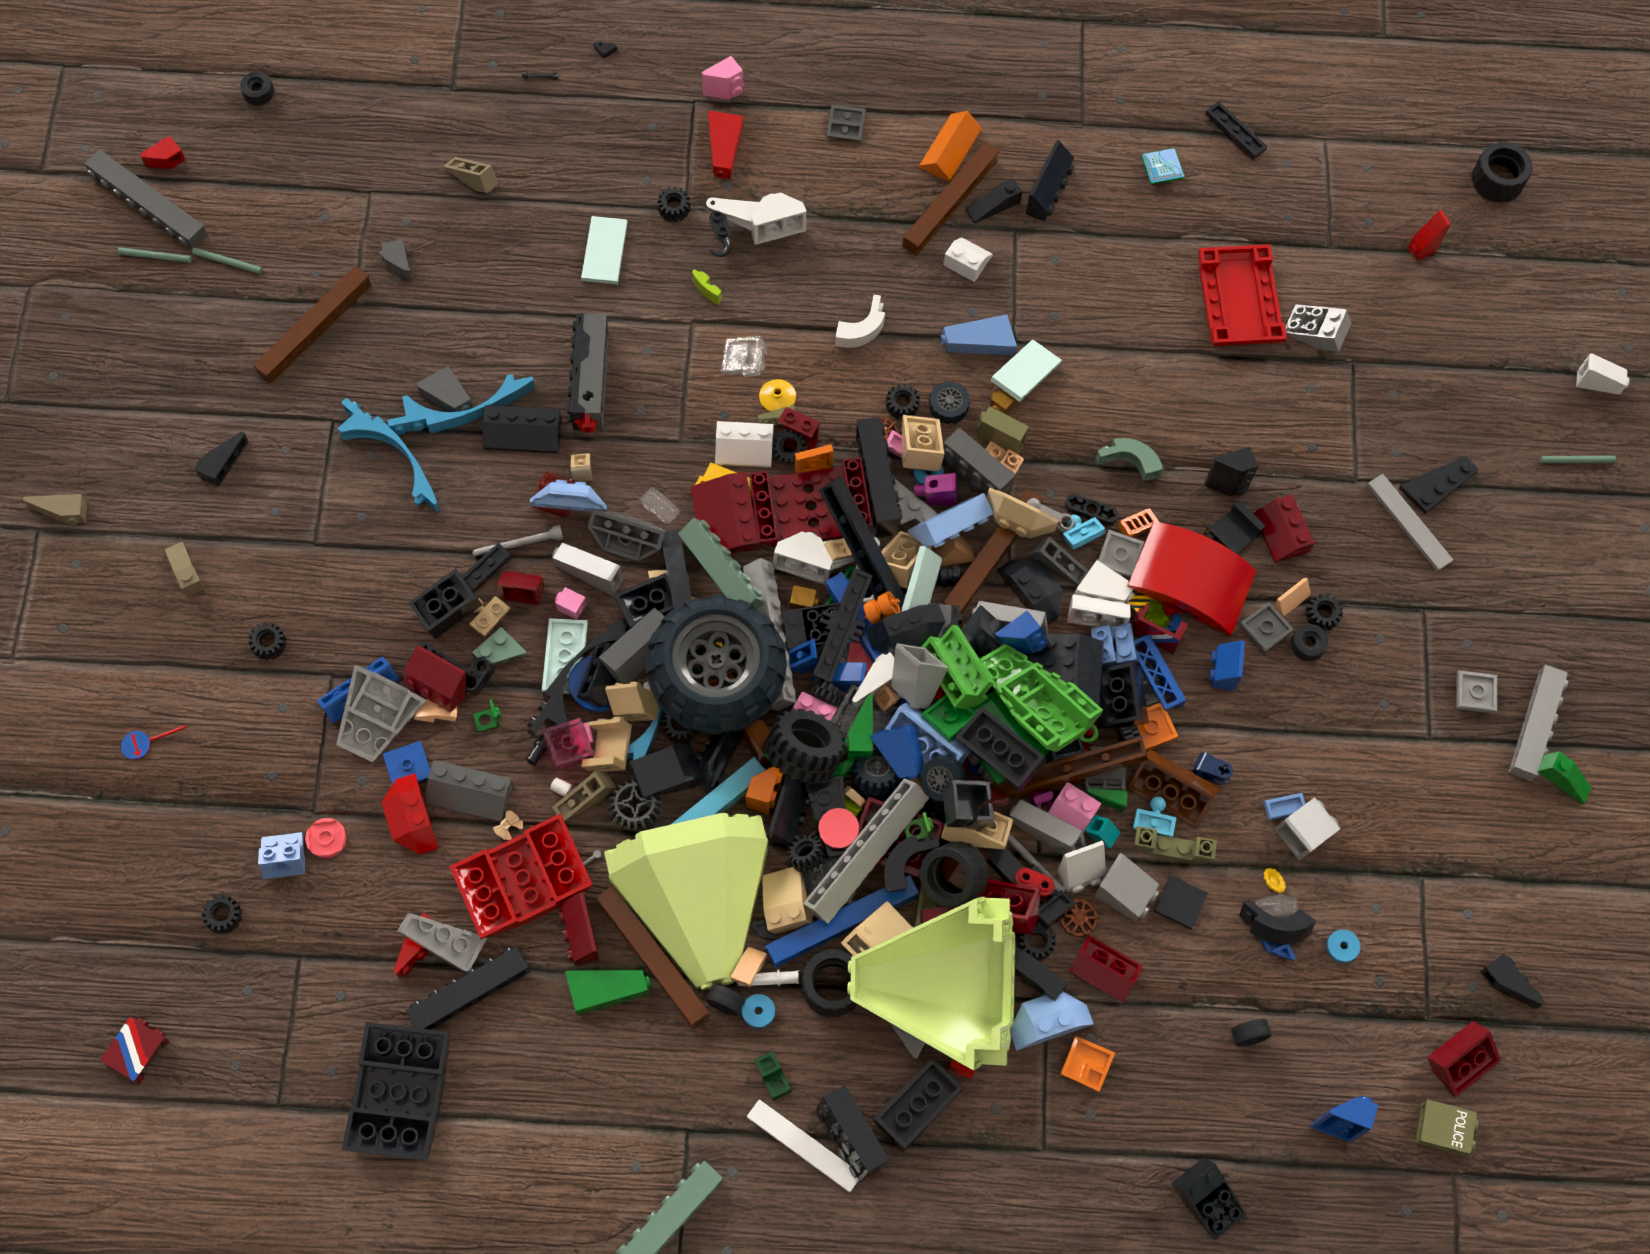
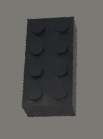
M981 707L956 736L958 743L1019 792L1025 788L1046 763L1044 755L984 707Z
M932 1058L874 1118L873 1123L904 1152L962 1092L963 1087Z
M844 1085L822 1098L816 1107V1115L828 1128L827 1133L832 1141L835 1140L838 1145V1152L841 1158L846 1159L850 1165L849 1171L854 1178H858V1181L861 1182L880 1171L889 1161V1158L846 1086Z

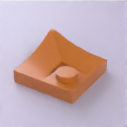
M1074 1036L1060 1075L1100 1092L1115 1052Z

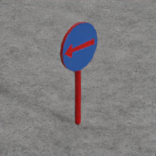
M180 726L152 738H149L142 731H132L123 738L121 751L129 759H140L149 752L150 742L184 730L186 726Z

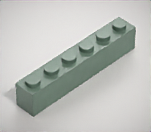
M693 518L678 533L727 598L734 600L742 599L754 605L753 607L758 610L765 603L761 597V591L752 586L750 577L742 573L740 564L736 560H732L729 556L731 554L730 551L719 543L721 541L719 537L709 530V524L704 520L700 521Z
M703 1161L702 1164L698 1162L690 1171L692 1175L687 1180L683 1178L675 1187L677 1191L672 1196L668 1195L660 1204L662 1205L657 1213L653 1211L645 1220L647 1224L642 1229L640 1227L637 1228L630 1236L632 1240L627 1246L623 1244L615 1254H658L721 1185L723 1178L706 1161Z

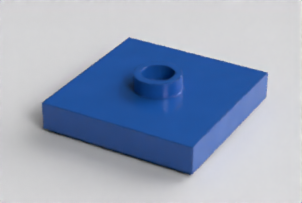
M421 741L383 754L392 785L396 779L416 773L418 783L428 780L431 769Z

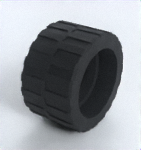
M1509 142L1493 143L1484 149L1472 171L1471 179L1473 186L1479 194L1490 201L1508 202L1520 195L1532 174V160L1528 153L1516 144ZM1489 166H1503L1512 172L1515 179L1500 178L1490 170Z
M964 841L950 842L933 849L923 859L919 871L922 889L927 897L935 904L949 908L961 906L979 897L987 886L989 877L988 865L983 854L972 844L965 843ZM946 856L957 860L965 871L966 885L963 892L951 888L944 879L942 867Z
M824 950L814 955L806 964L802 978V993L806 1003L817 1014L830 1018L840 1017L856 1008L857 1003L850 1000V994L839 1001H828L816 993L813 985L816 973L822 968L837 966L848 972V963L851 961V957H853L851 954L842 950Z

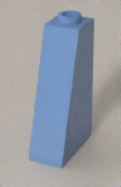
M1007 315L947 326L943 328V335H940L942 346L945 345L947 352L1015 355L1017 347Z

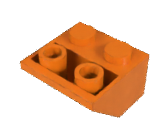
M773 766L751 778L746 794L747 809L768 815L771 809H775L777 803L776 791L781 790L783 783V773H780L779 768L776 769Z

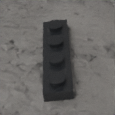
M1219 101L1206 110L1205 115L1253 160L1266 151L1267 145Z

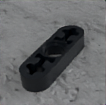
M1071 494L1066 498L1065 509L1072 514L1087 519L1095 517L1101 524L1107 526L1114 525L1118 519V511L1114 507L1077 494ZM1076 501V505L1074 507L1071 506V503ZM1088 506H1093L1096 508L1097 512L1094 514H1090L1087 512L1086 508ZM1108 513L1112 514L1110 519L1107 518Z

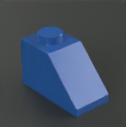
M814 639L787 651L792 672L805 674L815 669L817 653Z

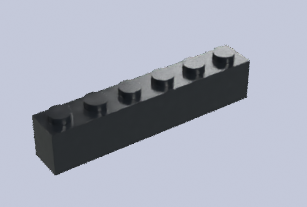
M509 947L501 952V956L486 960L483 966L477 970L475 968L464 974L463 978L450 981L446 984V988L431 992L427 999L412 1003L406 1012L415 1028L432 1030L530 973V970L518 948L514 947L512 949V947Z

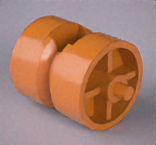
M888 591L878 596L877 601L873 599L864 604L866 614L864 617L865 619L868 618L871 624L874 625L883 618L899 613L900 607L898 602L900 601Z

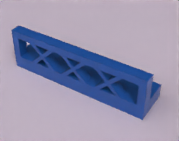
M1148 634L1134 640L1135 646L1140 644L1145 652L1143 654L1136 650L1137 663L1141 667L1164 711L1173 707L1176 710L1183 707L1186 699L1151 636ZM1146 659L1150 661L1154 670L1146 668ZM1155 676L1159 677L1164 687L1155 684ZM1165 692L1169 695L1172 701L1169 704H1167L1163 698Z
M383 656L365 668L393 682L399 679ZM351 678L317 700L332 723L343 717Z

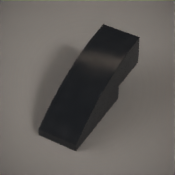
M1015 946V975L1021 978L1022 983L1056 1001L1067 987V984L1044 964Z

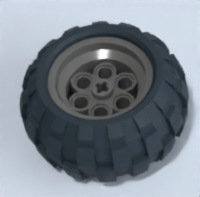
M712 595L711 598L703 599L694 598L684 602V605L675 611H670L661 620V624L656 631L653 632L648 644L646 657L648 684L660 708L683 727L690 730L704 731L706 734H721V732L733 730L736 732L749 727L751 723L763 718L770 711L778 696H780L785 683L787 668L784 642L771 619L766 614L755 609L754 605L742 599L726 598L725 595ZM716 642L725 644L722 648L714 646ZM702 648L706 653L704 655H697L695 651ZM737 653L741 657L738 660H732L729 656ZM719 658V659H720V664L716 663V664L714 665V664H713V659H714V660H717V659ZM698 667L701 668L703 672L699 675H696L692 672L693 669ZM734 672L738 676L735 679H729L727 674ZM712 679H715L719 682V684L715 687H712L708 684V682Z

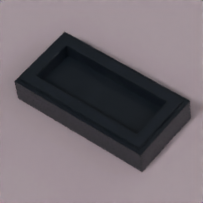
M1061 890L1039 907L1037 920L1048 929L1072 910L1076 902Z

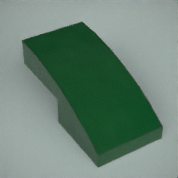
M773 1051L754 1059L773 1101L792 1092Z

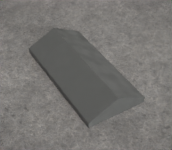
M653 608L598 657L618 683L629 684L646 668L650 638L661 624V620L665 617L657 609Z

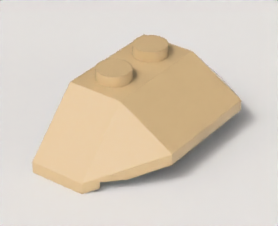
M989 488L987 500L994 513L992 515L995 522L1002 528H1009L1019 536L1028 538L1044 535L1056 530L1059 521L1056 518H1052L1047 513L1006 493Z

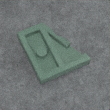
M502 627L472 652L476 658L485 657L492 661L494 665L508 662L511 658L527 655V652Z

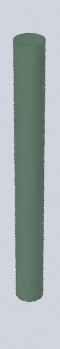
M118 248L119 255L191 263L192 257L188 255Z
M193 248L192 250L193 255L257 274H261L263 270L262 267L202 249Z
M1616 456L1540 457V463L1616 462Z

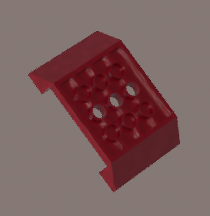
M861 457L842 460V467L768 477V471L749 473L759 543L776 547L778 542L800 532L814 533L823 542L842 539L843 536L819 492L820 488L841 476L868 527H873ZM805 487H812L814 489L810 494L803 491ZM808 504H815L816 508L810 511L806 509V506ZM811 521L819 523L815 528L810 527L808 524Z

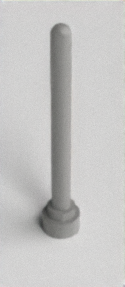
M556 525L549 529L548 532L500 544L505 549H510L547 539L559 541L564 538L561 526ZM495 545L475 549L472 554L475 557L485 555Z

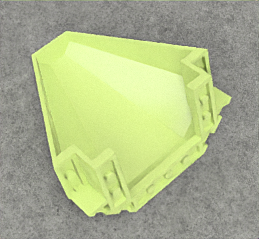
M728 813L710 815L641 831L635 835L636 839H627L616 845V849L605 851L610 885H613L638 920L695 988L709 990L714 984L725 986L734 983L731 980V976L744 952L768 853V838H766L761 816L749 817L746 814H735L733 817H729Z
M985 896L976 898L851 957V961L848 963L851 982H848L847 987L850 1000L972 1070H976L981 1064L1007 1066V1050H1009L1011 1041L1010 1027H1013L1015 979V932H1012L1013 919L1012 912H1010V899L985 898Z

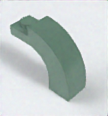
M1130 438L1113 439L1111 447L1105 446L1099 449L1095 458L1098 465L1115 460L1129 461L1137 467L1143 482L1161 477L1163 466L1157 454L1146 444Z

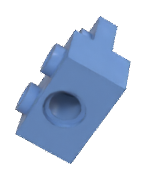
M1131 623L1114 627L1105 625L1091 629L1092 638L1104 642L1102 669L1138 661Z
M302 832L262 837L258 865L263 879L305 874L304 836Z

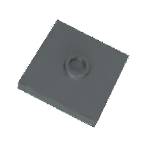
M1270 602L1263 605L1239 624L1264 654L1294 632V629Z

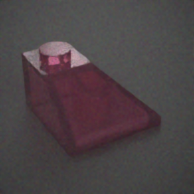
M581 717L543 729L547 754L554 772L572 767L583 759L594 755Z

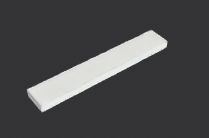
M758 1100L747 1115L750 1121L850 1193L859 1179L851 1175L849 1164L761 1100Z

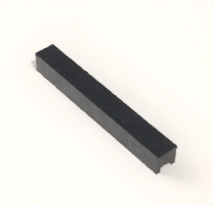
M841 476L820 488L819 492L859 569L872 575L869 588L876 601L878 596L889 591L896 599H899L900 602L898 604L901 612L905 596Z

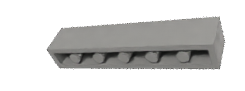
M1546 664L1539 671L1508 773L1528 781H1532L1536 776H1540V773L1537 771L1544 755L1548 753L1546 745L1553 736L1551 728L1558 719L1556 711L1563 702V697H1561L1562 691H1565L1568 685V680H1566L1567 672Z

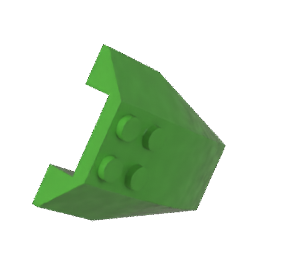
M1007 644L982 657L980 661L994 681L992 686L1016 721L1046 749L1057 752L1087 732L1103 712V709L1075 684L1064 682L1058 674L1047 672L1042 669L1043 665L1037 662L1032 663L1027 660L1028 657Z

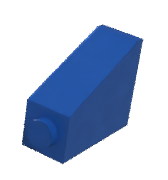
M839 663L831 684L842 692L856 694L865 679L867 663ZM813 677V681L820 680L818 678Z
M914 724L881 730L870 735L872 741L899 778L907 777L908 780L919 778L924 761Z

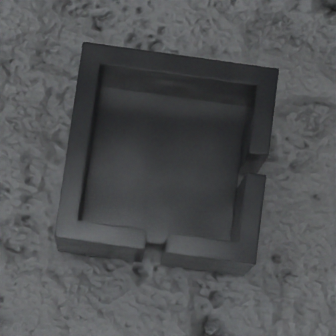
M951 780L942 788L946 827L964 828L967 825V828L984 829L994 821L992 803H988L992 799L990 782Z

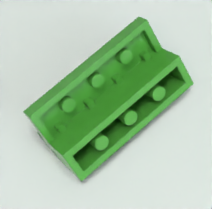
M952 625L942 638L930 636L922 647L926 648L948 667L940 685L954 708L969 709L983 703L988 698L985 693L992 687L994 681L959 626Z

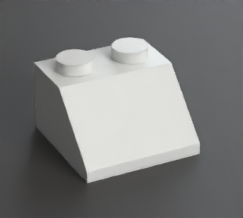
M959 238L952 243L945 253L944 266L975 282L993 254L964 238Z

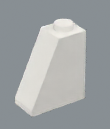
M1589 354L1577 371L1576 387L1621 394L1629 385L1627 369L1594 354Z
M1097 560L1076 589L1074 595L1084 594L1091 598L1102 597L1107 601L1128 602L1135 593L1132 592V588L1127 587L1128 580Z

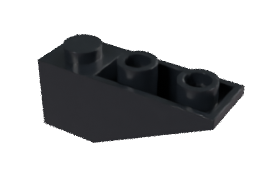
M1502 954L1480 971L1494 989L1535 1009L1545 1004L1542 1000V995L1532 988L1528 978L1518 971L1514 961L1505 954Z

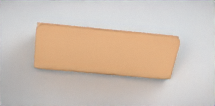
M1303 578L1277 599L1274 608L1282 616L1288 614L1311 595L1308 579Z

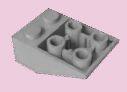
M1296 304L1287 322L1285 331L1287 336L1318 349L1339 352L1351 326V320L1346 309Z

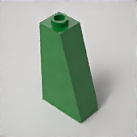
M643 970L565 971L577 1015L649 995L648 988H651L649 976H644Z

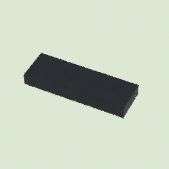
M498 542L462 576L475 592L508 562L512 556Z

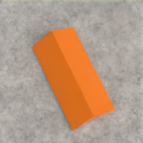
M968 111L950 114L921 161L919 168L949 182L952 180L982 130L981 126Z

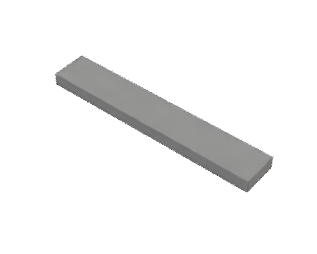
M1384 474L1368 482L1367 487L1437 572L1453 562V558Z

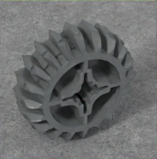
M632 778V783L628 784L627 780L624 781L625 786L618 784L617 788L619 791L612 790L613 796L609 797L611 804L608 805V809L612 810L609 814L610 817H615L613 819L614 823L620 822L619 827L621 829L627 825V831L634 827L635 832H638V827L642 826V829L646 830L647 823L653 826L651 819H659L657 814L662 812L659 807L662 805V801L658 800L661 798V795L649 797L650 800L640 798L637 793L640 792L635 778ZM631 793L628 799L620 802L625 795ZM634 798H636V802L638 803L636 807V812L633 808ZM648 808H650V810L644 816L639 818V815L642 811L648 810ZM620 810H624V812H630L633 815V818L626 817L620 812Z

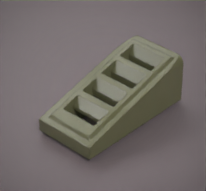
M795 405L788 406V408L795 410ZM785 407L758 415V423L773 424V427H784L778 424L777 421Z

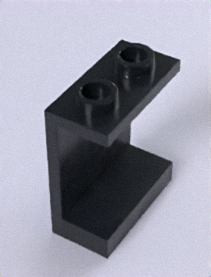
M1238 500L1233 504L1231 511L1213 526L1209 524L1203 535L1238 554L1262 534L1265 525Z

